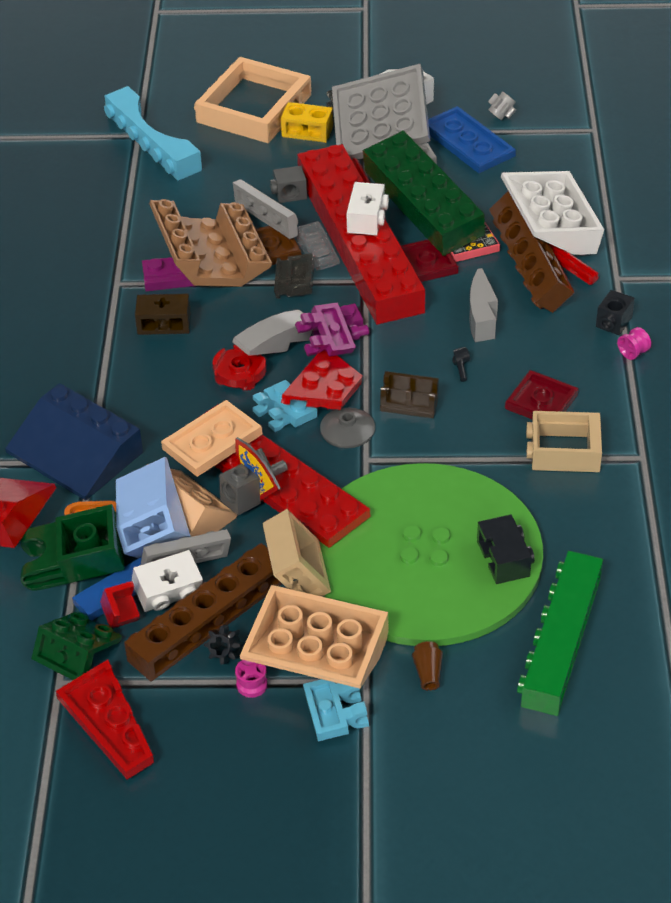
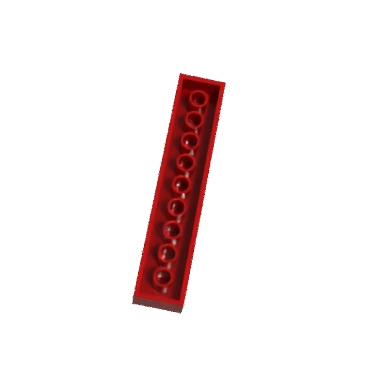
M343 144L297 154L298 166H302L306 178L307 194L376 325L424 314L425 288L387 221H384L383 226L379 225L377 235L347 233V210L354 183H364Z

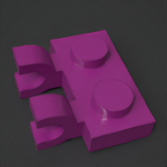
M338 303L316 305L313 307L312 313H302L300 315L302 321L295 323L298 333L308 332L317 327L321 335L309 338L311 344H305L304 346L307 356L318 354L323 350H327L329 356L352 353L356 348Z

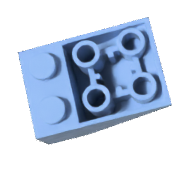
M166 457L116 479V528L123 552L126 555L139 559L142 557L143 547L174 541L182 537H191Z

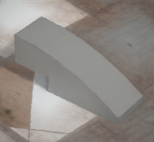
M482 268L477 269L472 281L469 314L470 328L474 341L480 342L495 339L498 299Z
M293 310L259 321L235 336L232 342L247 355L287 352L290 342L309 341L312 330L298 333L295 323L302 321L300 315L303 312Z

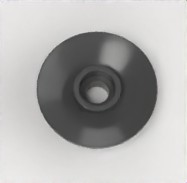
M346 407L329 412L321 421L320 432L325 441L333 446L355 448L367 443L373 437L375 423L373 418L365 411Z

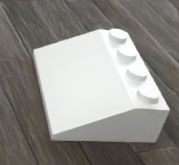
M570 171L508 172L501 174L505 186L534 237L573 255L597 254L604 228Z

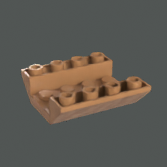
M166 199L150 200L149 205L175 265L193 285L241 287L271 267L272 262L243 204L235 202L230 204L220 203L216 219L181 217L174 201Z

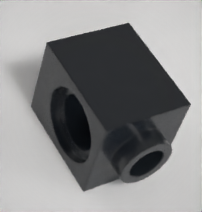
M610 290L598 306L596 327L620 336L633 317L635 298Z

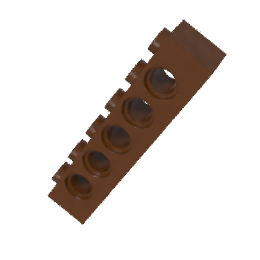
M507 191L489 209L494 218L492 222L500 230V238L507 244L509 248L507 252L517 264L515 268L523 276V284L531 292L533 303L538 308L542 309L544 307L553 313L575 292L549 243L532 235L512 196Z
M260 543L252 550L246 551L241 558L230 566L224 567L219 574L208 582L202 583L197 590L186 598L180 599L175 606L164 614L155 617L142 630L133 633L124 642L127 661L152 682L210 639L211 636L208 633L210 630L216 629L220 631V626L230 624L266 597L271 585L281 586L282 583L273 575L268 548Z

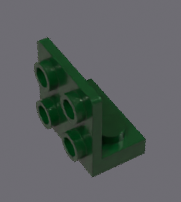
M72 612L69 615L39 626L31 659L71 680H75L91 669L94 653L120 643L122 635L114 632L108 625L98 624L88 619V616L84 613Z

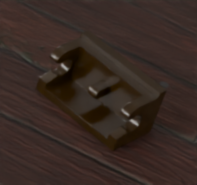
M385 371L384 387L381 386L380 411L434 418L438 403L439 378Z

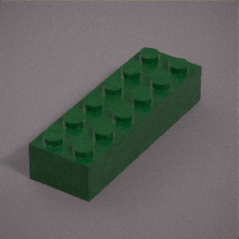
M404 130L363 150L365 172L376 184H384V193L389 195V198L443 256L485 235L484 213Z

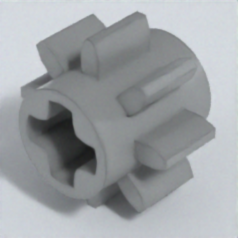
M503 91L500 95L494 93L488 101L491 104L488 110L500 120L505 116L510 119L516 111L512 107L516 101Z

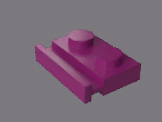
M172 257L142 261L145 291L195 286L175 265Z

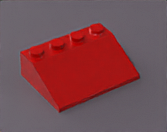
M0 478V546L10 548L17 546L55 491V484Z

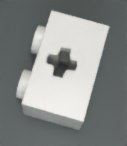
M354 183L347 210V233L378 234L379 225H384L385 210L388 209L389 195H384V184Z
M190 550L134 567L132 574L134 589L145 612L152 609L156 611L168 607L170 603L186 598L197 590L203 582Z

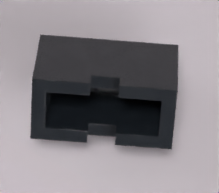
M512 514L479 521L477 543L484 558L490 557L492 560L491 563H488V568L495 583L500 584L530 577L531 564L535 562L534 553L531 546H526L521 525H516Z

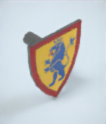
M236 437L235 449L238 465H245L260 477V501L281 489L275 476L288 470L285 461L282 460L271 466L262 448L255 450L248 443Z

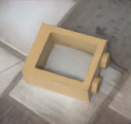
M533 411L532 422H527L526 439H532V442H527L526 455L527 459H532V470L600 472L602 457L600 413ZM540 436L587 437V449L540 448Z
M288 509L265 521L263 528L273 575L285 587L291 590L321 597L330 593L331 589L319 540Z

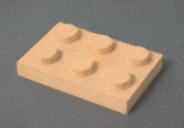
M225 400L162 440L161 444L162 449L198 477L236 452V437L246 443H250L263 433L261 425Z

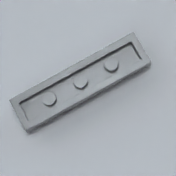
M241 179L233 182L235 203L243 204L247 212L289 239L298 236V219L294 212Z

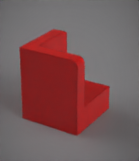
M133 581L109 587L103 591L100 603L111 628L138 621L140 618L132 596L135 587Z

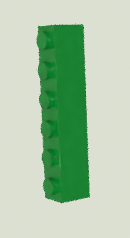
M568 551L565 562L559 561L556 571V579L559 580L557 584H551L548 596L551 604L550 606L545 605L542 611L541 623H544L543 628H537L533 640V646H536L535 652L529 651L525 665V669L528 670L527 676L521 675L518 683L517 693L522 694L521 707L558 716L601 580L602 558Z

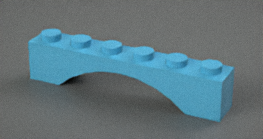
M129 86L104 95L106 103L104 111L107 117L115 121L120 129H123L132 140H135L144 151H147L153 157L155 162H159L168 174H171L179 181L202 171L200 150L188 140L164 135L150 127L142 119L140 96Z

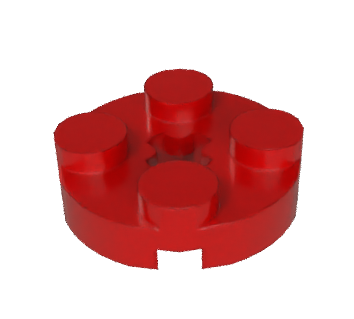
M233 345V349L226 352L225 348H223L213 358L215 381L220 385L251 390L255 387V383L259 382L266 373L265 357L261 354L247 355L236 345Z

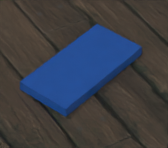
M458 106L428 119L430 136L477 173H481L516 156V149Z

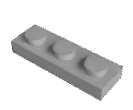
M226 529L216 532L210 531L193 537H182L178 540L164 543H154L143 547L141 565L190 550L195 563L227 557L231 537Z

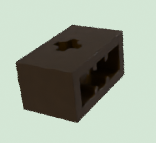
M189 294L137 295L135 309L137 335L189 334L191 316Z

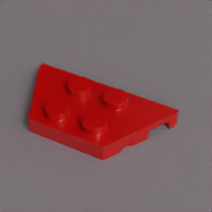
M323 350L312 359L282 394L281 403L290 405L291 399L306 401V407H325L327 409L341 410L361 385L363 376L339 356H329L327 350Z

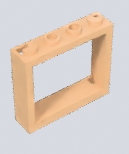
M239 57L195 102L196 122L269 143L281 130V116L287 103L304 104L311 96V76ZM242 79L287 91L263 118L218 106Z

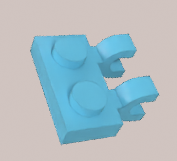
M287 380L264 389V393L260 392L253 395V400L258 404L253 407V412L258 417H261L269 411V415L274 420L268 422V427L274 432L281 430L289 423L297 427L317 417V408L306 407V401L291 399L290 405L281 403L282 394L291 385Z
M323 679L303 684L318 741L349 734V725L353 728L369 726L364 701L361 702L360 688L339 683L335 684V682ZM343 700L346 703L356 704H353L352 706L347 708H342L341 701Z

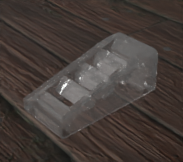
M318 221L297 228V242L317 271L340 264L330 240Z

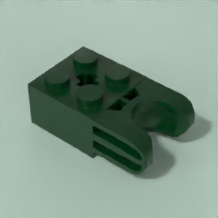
M112 504L56 517L53 523L29 528L20 540V545L25 553L31 557H39L24 564L21 569V583L32 591L125 570L124 552L116 528V512Z

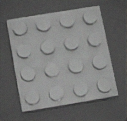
M421 64L332 87L336 145L343 144L351 160L353 158L357 160L362 159L364 149L403 130L417 145L430 142Z

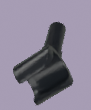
M461 347L453 351L452 362L454 365H457L460 381L465 382L467 377L464 363L470 361V355L466 347Z

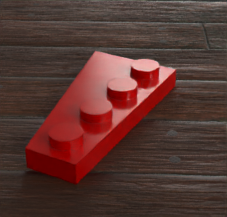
M109 660L104 661L56 690V696L60 703L127 780L154 763L153 754L139 724L136 723L132 709L122 693V688L118 679L115 678Z

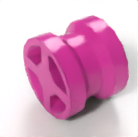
M635 327L630 330L629 334L620 336L617 345L625 358L633 360L640 353H644L651 348V339L644 329Z
M241 660L237 664L235 676L237 678L236 686L238 692L248 698L262 695L267 689L266 666L246 660Z

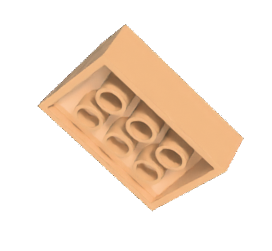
M271 585L242 649L240 659L361 689L380 659L388 634V612Z

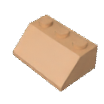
M170 469L191 537L206 534L210 531H219L236 519L237 514L224 505L221 500L182 471Z

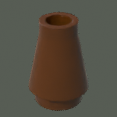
M430 641L417 644L412 653V658L421 681V688L427 691L440 687L439 678L443 655L439 645Z

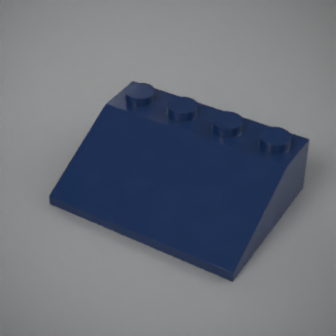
M61 383L57 384L39 399L5 448L6 453L85 501L143 453L141 433L138 427Z

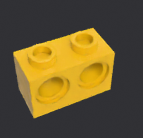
M288 102L281 116L282 137L326 143L333 128L332 107Z

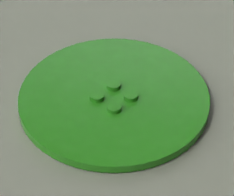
M417 463L388 467L364 475L349 483L342 490L369 507L371 517L330 548L319 541L331 589L330 593L322 597L388 612V634L386 641L409 646H416L421 642L427 641L435 642L439 646L463 643L491 633L514 618L531 599L538 586L543 565L541 533L535 519L523 502L504 486L486 476L464 468L442 464ZM512 514L516 525H521L523 529L526 546H531L535 562L531 564L530 577L496 584L488 568V563H491L492 560L490 557L484 558L477 543L478 522Z

